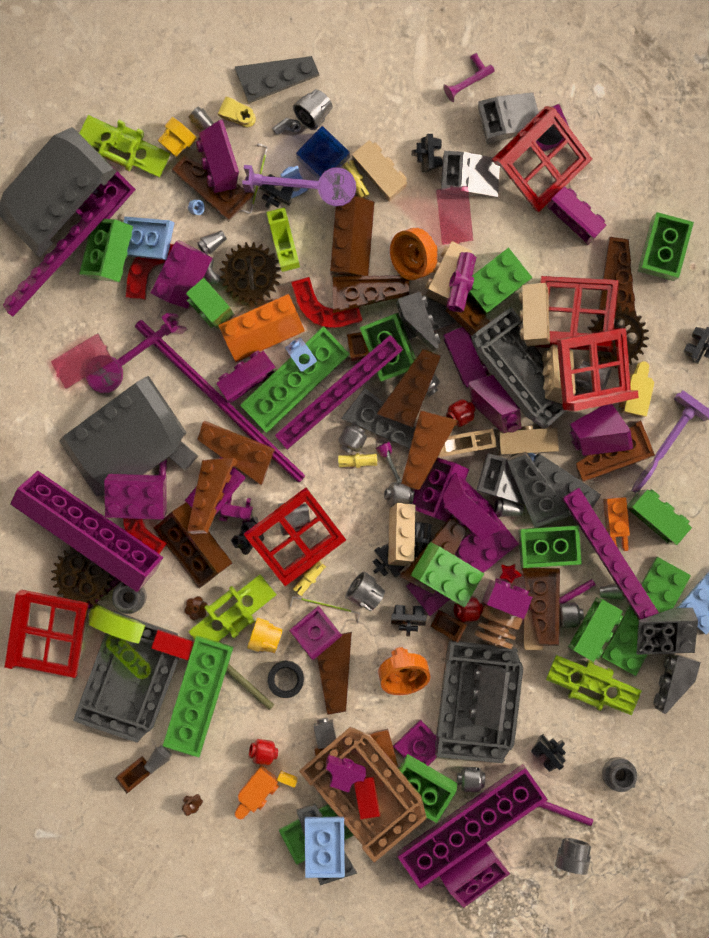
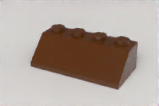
M354 196L349 203L335 208L330 275H369L374 201Z
M185 502L154 527V530L167 543L166 546L200 589L229 567L232 561L209 531L208 533L191 534L187 531L192 508Z

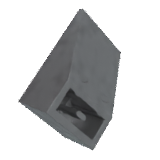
M534 92L497 96L478 101V110L487 144L515 137L539 113Z
M444 151L441 194L498 197L500 166L494 164L491 160L493 157L460 151Z
M421 292L398 299L396 305L402 322L432 351H436L441 342L438 333L433 331L434 320L432 315L427 313L428 302L425 295L422 296Z
M489 453L486 454L476 491L525 505L507 458Z
M673 608L639 620L636 654L695 653L698 619L694 609Z
M674 653L665 657L664 675H661L659 679V686L661 687L659 694L656 693L654 698V705H656L655 708L666 714L696 682L701 662Z

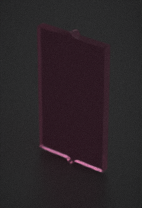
M468 185L437 189L436 195L442 245L451 244V241L457 244L473 241Z
M99 333L51 361L57 372L56 376L60 378L65 389L114 361L107 350L108 346L104 344Z

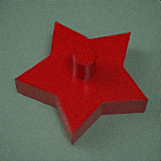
M515 564L511 566L501 565L502 574L499 578L507 579L512 584L515 578L521 577L522 574L516 570Z

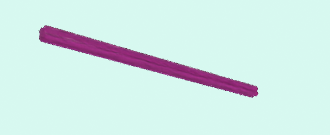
M139 320L135 324V328L146 338L155 333L143 320ZM162 338L153 344L254 441L274 448L275 451L272 458L297 482H301L305 478V475Z

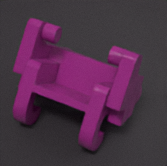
M231 495L220 509L219 521L227 522L228 517H224L226 515L246 519V521H242V524L249 522L253 507H250L251 498H247L246 507L231 505Z

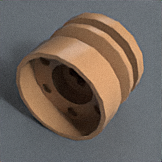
M485 604L481 616L486 618L488 623L478 622V626L484 628L485 631L475 630L474 635L493 646L512 649L513 644L506 641V638L516 639L513 634L509 633V630H519L523 619Z

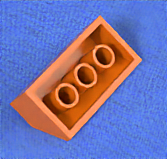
M289 294L218 325L235 362L249 357L258 350L261 352L305 332Z

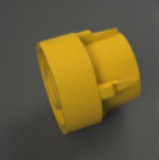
M172 116L165 124L166 129L157 141L177 157L186 147L190 148L197 137Z
M257 617L247 649L256 652L267 651L275 653L282 629L273 626L267 620Z

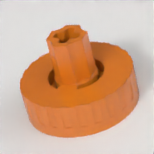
M416 227L400 231L393 237L390 244V257L395 270L408 280H416L433 272L437 263V245H435L432 237L427 232Z
M403 647L392 651V657L385 660L378 669L381 688L386 693L392 695L415 693L423 689L431 678L427 660L419 654L408 653V650Z

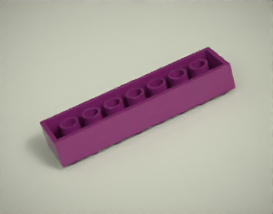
M36 471L17 488L10 503L17 510L136 592L154 575L164 558L39 471Z
M522 764L398 850L397 856L419 889H421L548 799L524 764Z

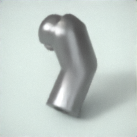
M285 118L272 129L278 136L285 130L291 132L300 131L301 124L298 120Z
M212 259L204 278L209 284L216 285L220 282V275L215 274L212 270L214 261Z

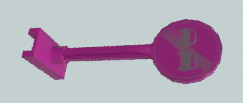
M166 313L161 317L165 324L158 331L118 360L109 355H99L93 358L88 363L86 369L88 384L100 393H110L116 390L123 380V365L165 335L168 336L170 333L182 334L188 329L185 326L177 325L178 321L176 319L179 318L177 314Z

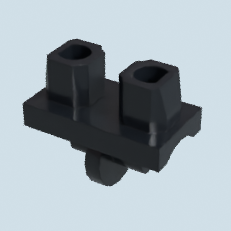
M426 134L425 137H422L421 143H416V149L411 151V155L417 157V163H422V172H429L443 165L442 157L434 156V150L439 151L441 149L442 140L433 137V134Z
M262 184L259 188L270 195L269 197L263 194L261 198L267 201L266 208L269 209L272 205L278 208L281 203L275 199L290 206L294 187L283 186L281 191H279L274 185Z
M696 327L692 338L699 340L698 345L695 346L688 343L684 349V353L697 364H699L703 354L704 357L709 358V327H706V329Z
M252 516L249 522H244L239 536L234 535L231 539L233 546L240 549L243 555H248L253 548L244 536V533L259 523L257 517ZM263 534L259 536L262 542L264 540Z
M415 522L414 557H418L426 544L430 543L432 524Z
M388 544L383 545L381 548L377 547L374 551L383 563L381 564L377 558L372 561L377 567L373 570L374 574L380 571L383 576H386L388 574L384 568L386 566L394 577H398L400 571L405 566L388 564Z
M395 605L394 613L391 616V624L399 625V631H406V637H410V631L418 632V626L426 625L427 615H424L423 606H413V615L405 614L404 605Z
M544 734L539 736L537 743L531 750L535 757L539 758L543 754L548 757L543 765L549 772L556 768L561 770L564 767L563 764L566 759L563 755L566 752L562 747L565 745V742L563 740L556 742L554 738L549 741Z

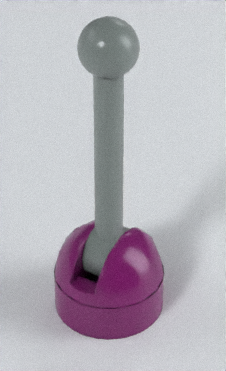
M390 442L376 447L378 454L381 457L387 458L397 480L396 482L401 483L402 479H400L390 458L392 453Z

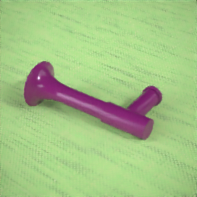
M474 53L470 59L479 70L478 72L454 86L443 85L444 92L451 102H454V97L458 92L495 72L491 64L487 67L484 66L477 53Z

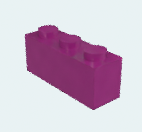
M463 327L443 335L442 338L465 389L469 388L470 381L487 377L489 374L485 364H481L476 349L472 344L471 335Z

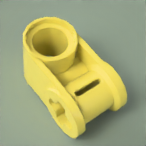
M227 96L224 98L217 114L227 121L246 128L253 126L256 121L255 114L249 106ZM249 114L250 118H245L244 120L243 115L247 116Z

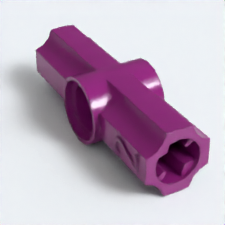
M470 252L459 253L456 269L450 278L449 287L451 290L446 307L453 312L464 311L467 295L474 283L472 274L477 257Z

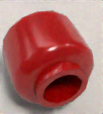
M460 399L449 405L446 417L458 420L455 426L463 427L474 420L476 409L472 402Z
M471 597L465 607L455 603L453 607L454 616L461 622L478 621L483 612V605L479 603L476 597Z
M256 739L254 743L250 744L249 758L252 759L254 764L271 765L273 760L277 759L278 748H275L273 741Z

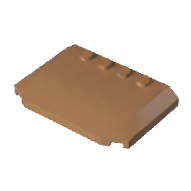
M349 727L299 770L310 786L313 785L334 812L339 817H344V824L362 844L361 848L374 863L427 818L421 795L371 735L353 727ZM328 755L340 759H350L355 764L366 767L365 777L374 776L380 817L360 819L354 783L349 793L330 787V777L332 774L326 770Z

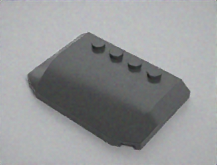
M71 127L53 135L3 192L0 200V217L37 256L41 257L53 244L50 239L100 183L105 185L117 171L76 129Z
M510 307L477 331L471 338L478 357L525 416L545 429L567 410H563V404L545 399V390L543 389L545 382L543 375L544 361H542V354L535 346H527L524 340H521V328L519 325L522 322L520 317ZM575 387V391H576V394H575V395L580 394V392H579V391L576 389V387Z
M146 376L65 434L59 442L96 496L105 495L104 480L108 474H146L178 451L179 444L187 432L151 378Z
M114 611L116 614L137 620L145 625L140 642L137 644L105 633L73 721L138 743L154 727L179 657L151 648L156 632L159 629L177 636L178 633Z
M449 640L446 650L435 742L437 757L503 763L505 761L504 758L515 745L524 669L517 654V648H499L489 644ZM478 664L500 666L510 672L502 731L474 725L471 719H469V709L473 705L471 691L472 688H475L473 675Z

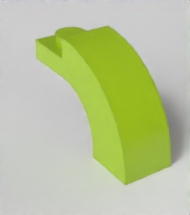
M285 207L266 212L281 272L300 268Z
M95 604L89 612L88 622L90 626L112 636L139 644L145 625L141 622L116 614L98 604Z

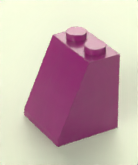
M494 375L469 382L471 402L503 434L507 432L513 433L522 428L520 408Z
M613 404L603 405L570 423L571 432L569 434L572 438L571 443L576 451L579 450L583 456L625 451L633 448L631 430Z

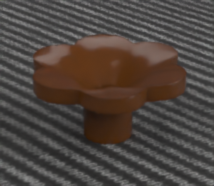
M197 596L186 601L187 606L184 612L190 615L192 620L206 616L205 606L208 603L203 601L202 597Z
M199 794L193 797L186 796L183 799L185 804L182 806V811L186 816L196 813L199 810V806L203 803Z

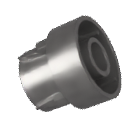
M317 89L307 93L293 105V111L298 120L310 130H316L325 121V117L333 108L327 95Z
M583 361L580 368L588 367L590 363ZM612 367L599 369L601 390L605 389ZM591 371L577 373L575 385L585 388L587 393L593 392Z
M278 503V508L284 503ZM303 503L285 517L295 531H298L310 522L309 509L306 503ZM280 523L282 536L289 535Z
M363 571L351 583L345 598L361 608L364 607L372 611L383 599L385 590L376 583L374 577Z
M123 582L116 586L112 595L113 605L117 610L125 614L139 611L145 605L147 599L144 587L136 592ZM127 592H132L134 594L133 602H127L125 600V594Z
M615 757L607 761L603 767V780L612 790L625 792L635 788L637 771L635 766L627 759ZM618 770L624 771V776L621 779H616L615 777Z
M574 838L563 839L561 848L559 847L555 866L570 873L586 875L591 859L590 844Z

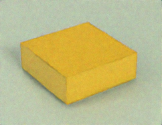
M280 771L277 781L295 788L298 778L287 772Z

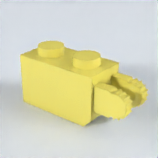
M646 361L638 363L634 374L630 375L631 390H638L639 398L620 402L621 413L647 417L654 381L648 377L649 364Z

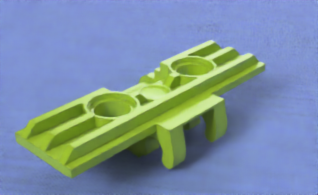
M90 115L87 116L80 134L93 147L99 149L98 153L102 157L125 167L127 171H130L135 166L160 178L171 153L143 141V130L137 129L135 131L125 126V122L118 120L116 128ZM104 134H111L108 140L102 142ZM113 147L130 155V158L126 160L109 152V149ZM138 150L146 151L147 155L144 159L136 157Z
M261 574L238 592L233 586H230V590L210 606H205L209 615L188 632L194 640L198 635L219 642L229 633H231L233 638H236L241 630L249 624L252 625L256 622L252 614L277 594ZM247 595L253 598V604L249 607L242 603L243 597ZM235 596L238 602L218 616L215 611ZM214 620H219L222 623L223 628L221 630H215L212 627Z
M556 655L546 677V680L569 689L568 698H575L594 706L598 711H601L605 704L632 716L642 692L640 689L613 679L614 672L612 669H604L595 665L590 660L586 661L585 667ZM574 672L580 673V678L576 682L571 681V675ZM582 686L601 694V696L597 700L577 690ZM610 687H614L617 690V695L614 698H609L606 694Z

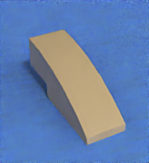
M494 428L449 436L439 457L497 447Z

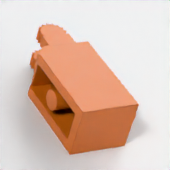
M626 497L603 499L606 530L616 546V537H621L623 551H628V536H630L627 499Z
M260 765L240 790L238 799L241 803L235 812L237 819H244L250 811L254 813L257 808L261 810L267 802L265 798L268 794L273 795L278 789L277 777L264 766Z

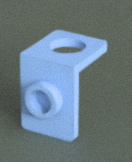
M298 166L288 167L280 174L281 178L303 180ZM300 188L299 191H293L291 198L299 196L308 189Z
M301 337L285 347L300 371H304L317 362ZM302 354L309 355V361L306 364L299 362V357Z

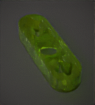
M109 635L106 640L107 648L137 678H147L151 672L150 664L126 640L118 638V644L121 647L125 644L127 647L123 648L120 654H118L119 648L116 645L112 647V641L110 640L112 638L115 640L118 637ZM126 651L133 652V660H124L123 653ZM137 658L140 659L138 664L141 667L146 666L145 674L143 672L139 674V668L136 665L133 668L130 666L136 662Z

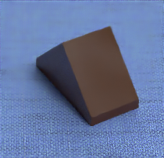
M362 332L347 334L351 364L358 363L369 354V350Z
M438 610L430 625L433 629L456 642H459L467 626L464 622L441 610Z
M143 756L115 777L126 794L151 774L144 768L147 761Z

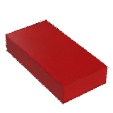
M158 629L151 648L188 660L194 641Z
M374 776L365 777L364 781L355 782L354 786L360 819L380 817Z

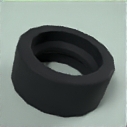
M286 660L275 664L268 674L267 682L269 689L280 698L287 699L297 695L304 684V674L300 666L293 661ZM283 668H289L297 675V684L288 691L279 689L275 684V675Z

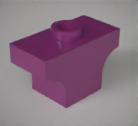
M328 755L326 770L332 774L330 777V787L349 793L353 783L364 781L366 767L355 764L347 758L340 759Z

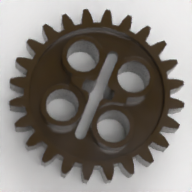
M245 242V248L238 244L237 251L231 248L232 255L225 254L228 261H222L225 268H220V271L225 273L220 276V279L226 280L222 286H229L226 293L233 292L232 299L239 296V303L246 299L247 305L250 303V300L257 304V299L259 298L264 302L263 296L265 295L271 298L269 292L276 293L274 285L280 286L276 279L282 278L280 274H277V272L281 271L280 267H276L279 264V260H273L276 256L275 253L269 255L270 248L268 247L263 250V244L256 248L255 242L252 243L251 247ZM247 257H250L251 268L253 272H256L253 274L254 290L251 289L250 277L247 275L249 273ZM257 258L264 260V264L260 267L254 265V261ZM238 261L245 263L244 268L241 270L235 268V264ZM265 277L267 282L265 285L259 286L257 285V279ZM246 280L248 285L246 288L241 289L238 287V282Z
M618 305L615 312V320L618 318L623 320V325L620 328H626L628 325L631 326L626 330V336L629 333H635L636 335L633 342H627L629 364L632 365V358L638 361L637 354H644L641 348L647 347L643 341L649 340V337L644 336L649 330L642 328L646 325V322H639L642 318L641 315L634 317L636 314L635 310L629 314L628 307H625L624 311H622L621 306ZM596 314L598 320L591 319L590 321L594 325L593 327L587 326V329L591 333L603 331L605 315ZM614 340V341L612 342V343H613V347L616 346V342H615V340ZM597 351L598 357L600 356L599 363L617 361V355H612L611 352Z
M70 547L71 552L69 553L64 550L65 557L58 556L60 563H54L58 567L57 570H51L52 573L56 574V577L51 578V580L57 581L53 588H59L60 590L57 592V595L64 594L63 598L86 603L90 601L92 605H95V599L103 600L101 594L108 595L105 589H112V586L108 583L109 581H114V579L110 577L109 572L98 566L100 569L99 574L94 576L91 570L97 564L91 561L87 567V561L90 559ZM77 558L82 560L80 568L74 566V561ZM80 572L86 575V579H82L79 576ZM70 575L74 578L72 586H69L66 582ZM87 583L92 586V590L88 594L84 591V586ZM79 584V590L76 592L75 589Z

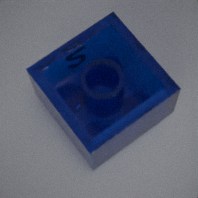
M323 126L296 152V159L318 180L325 171L331 168H341L350 158V152Z

